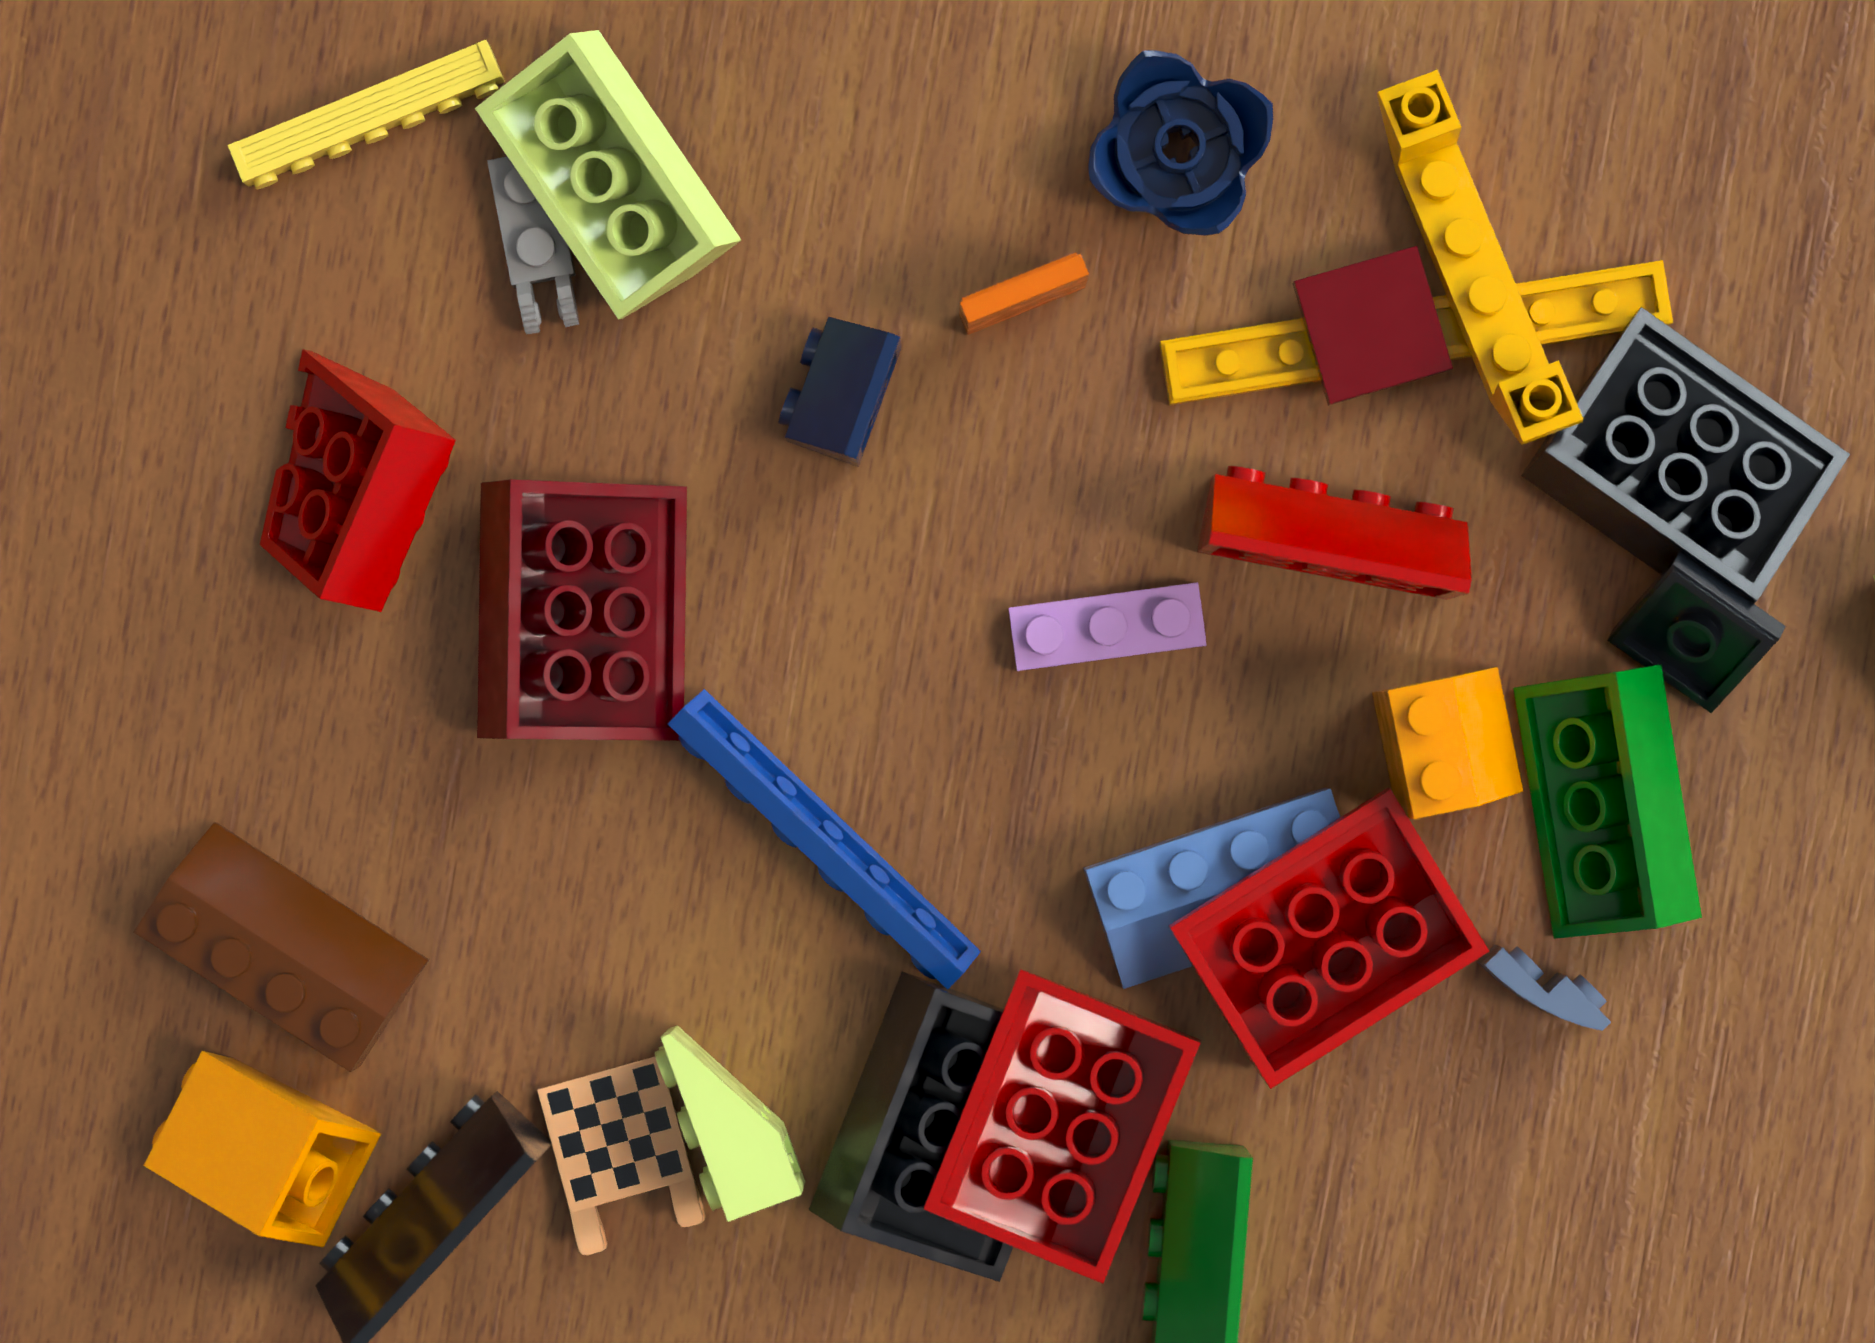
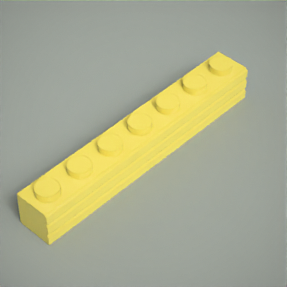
M483 40L229 144L228 148L242 182L248 187L255 185L256 189H261L278 181L276 175L289 170L293 174H298L315 166L313 160L328 155L330 159H335L346 155L352 151L350 145L365 139L366 144L380 141L388 136L387 130L401 124L403 129L417 126L425 121V114L435 110H439L440 114L451 112L462 106L460 100L474 94L477 99L490 96L499 89L497 85L504 83L505 80L490 44L487 40Z

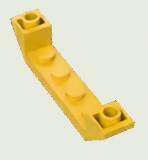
M1435 70L1378 91L1377 98L1397 177L1490 402L1521 445L1582 423V414L1559 360L1548 363L1461 154L1457 141L1462 127L1439 71Z

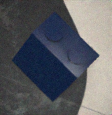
M829 316L823 331L812 327L800 360L801 364L810 367L802 391L790 388L778 421L779 424L788 426L785 435L786 441L859 467L902 349L901 337L886 331Z

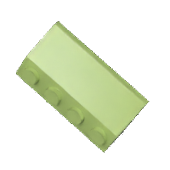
M599 30L568 34L475 108L618 320L625 318L695 276L741 241V238Z

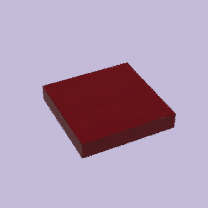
M1418 246L1299 279L1292 283L1328 406L1453 369Z

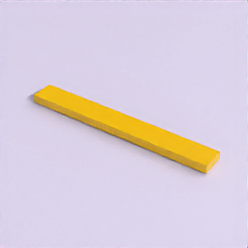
M1663 260L1516 284L1541 346L1622 333L1641 307L1666 325L1673 323ZM1447 295L1432 297L1450 359L1472 357ZM1303 318L1159 342L1169 405L1321 381Z

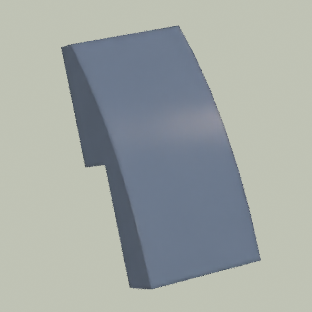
M1494 945L1488 953L1477 961L1494 979L1511 992L1554 1016L1580 1026L1601 1031L1611 1023L1599 1010L1607 1002L1606 999L1580 974L1571 981L1566 975L1557 972L1541 987L1536 981L1544 973L1517 946L1508 953L1503 947Z

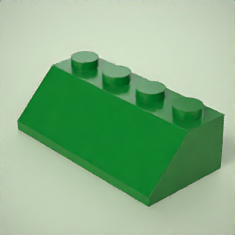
M1654 665L1514 687L1553 938L1658 929L1702 918L1662 666Z
M1168 1140L1167 1155H1155L1152 1192L1163 1193L1161 1219L1150 1218L1147 1257H1158L1156 1283L1145 1282L1142 1302V1321H1153L1151 1343H1238L1253 1157L1244 1146Z

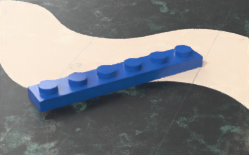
M705 689L687 703L668 723L679 735L681 744L690 754L696 758L706 760L725 778L726 786L735 797L745 803L752 804L771 822L773 831L784 843L791 847L799 848L817 865L818 872L823 880L835 890L845 892L864 910L865 917L873 928L895 939L910 954L913 964L923 975L930 979L938 980L948 990L965 973L981 951Z

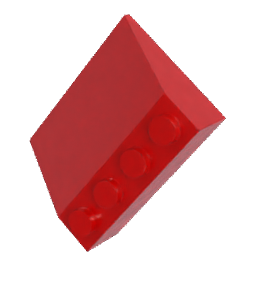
M1228 466L1226 476L1215 474L1211 477L1197 553L1444 600L1466 595L1470 592L1472 577L1468 522L1452 519L1454 511L1452 507L1417 501L1415 510L1412 512L1389 507L1391 500L1389 495L1356 489L1353 490L1352 500L1328 496V484L1301 478H1291L1289 488L1264 483L1265 472L1238 466Z
M1389 787L1168 925L1227 1024L1270 1089L1489 952L1480 934Z
M1020 969L924 1210L1103 1284L1201 1040L1142 1015Z

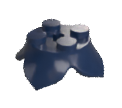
M1143 50L1131 61L1118 80L1114 92L1113 119L1108 126L1097 134L1090 148L1088 164L1089 181L1113 205L1130 212L1152 214L1158 217L1168 228L1182 234L1202 236L1219 234L1232 223L1242 210L1246 197L1245 176L1248 170L1263 156L1270 142L1273 125V104L1261 92L1245 82L1233 79L1208 81L1201 77L1191 62L1177 54L1158 50ZM1179 132L1181 140L1187 137L1192 138L1196 147L1189 151L1188 162L1177 163L1175 157L1169 160L1164 155L1162 150L1168 146V134Z

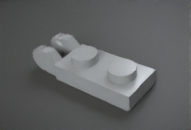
M502 157L487 160L510 282L513 288L516 287L526 335L540 332L542 320L539 305L535 301L532 284L555 280L557 308L559 317L563 320L565 327L579 325L578 310L571 278L576 276L571 249L510 159Z

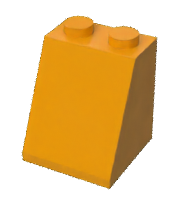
M1498 667L1372 692L1392 792L1409 819H1418L1477 807L1523 792Z
M201 1051L197 1061L187 1070L183 1077L182 1091L167 1120L156 1130L152 1141L153 1148L143 1166L258 1236L324 1248L381 1133L234 1058Z

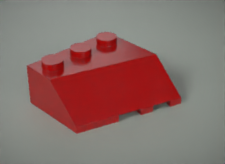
M302 349L298 371L308 373L301 407L290 405L285 428L293 430V444L289 462L276 469L260 546L319 599L382 612L391 589L399 579L401 566L414 536L423 524L425 511L438 481L448 467L450 454L456 439L394 389L313 351Z

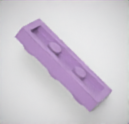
M1198 582L1008 608L1017 671L1207 646Z

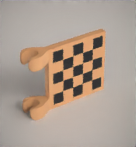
M656 1057L537 1090L569 1206L577 1246L582 1255L598 1253L607 1248V1238L596 1206L669 1186L676 1219L681 1227L697 1225L705 1220L704 1207L694 1179L670 1088H667Z

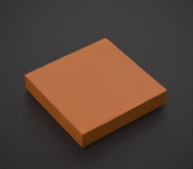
M1075 252L963 297L960 302L959 316L967 335L1084 289L1089 272L1082 255Z

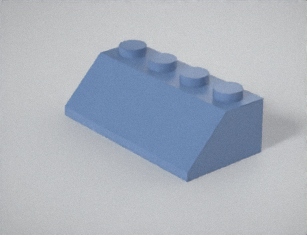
M1321 788L1084 867L1083 870L1123 989L1191 967V962L1168 925L1339 819L1340 815L1331 788Z

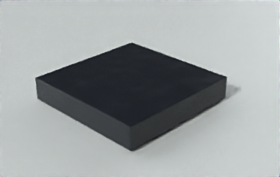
M1679 552L1616 624L1607 641L1644 667L1661 665L1664 681L1712 713L1778 642L1786 626Z

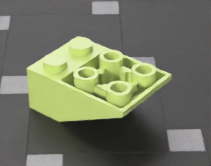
M678 1025L669 1028L661 1036L663 1046L659 1047V1050L655 1052V1057L666 1087L671 1088L678 1085L685 1106L681 1107V1112L677 1113L678 1121L689 1149L700 1146L707 1166L703 1167V1173H700L699 1177L711 1210L723 1207L729 1222L802 1195L805 1179L784 1122Z

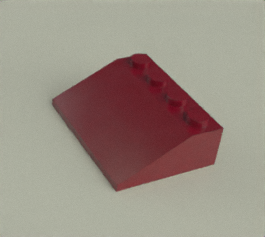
M515 479L481 483L477 738L680 741L679 735L668 723L684 707L687 487Z

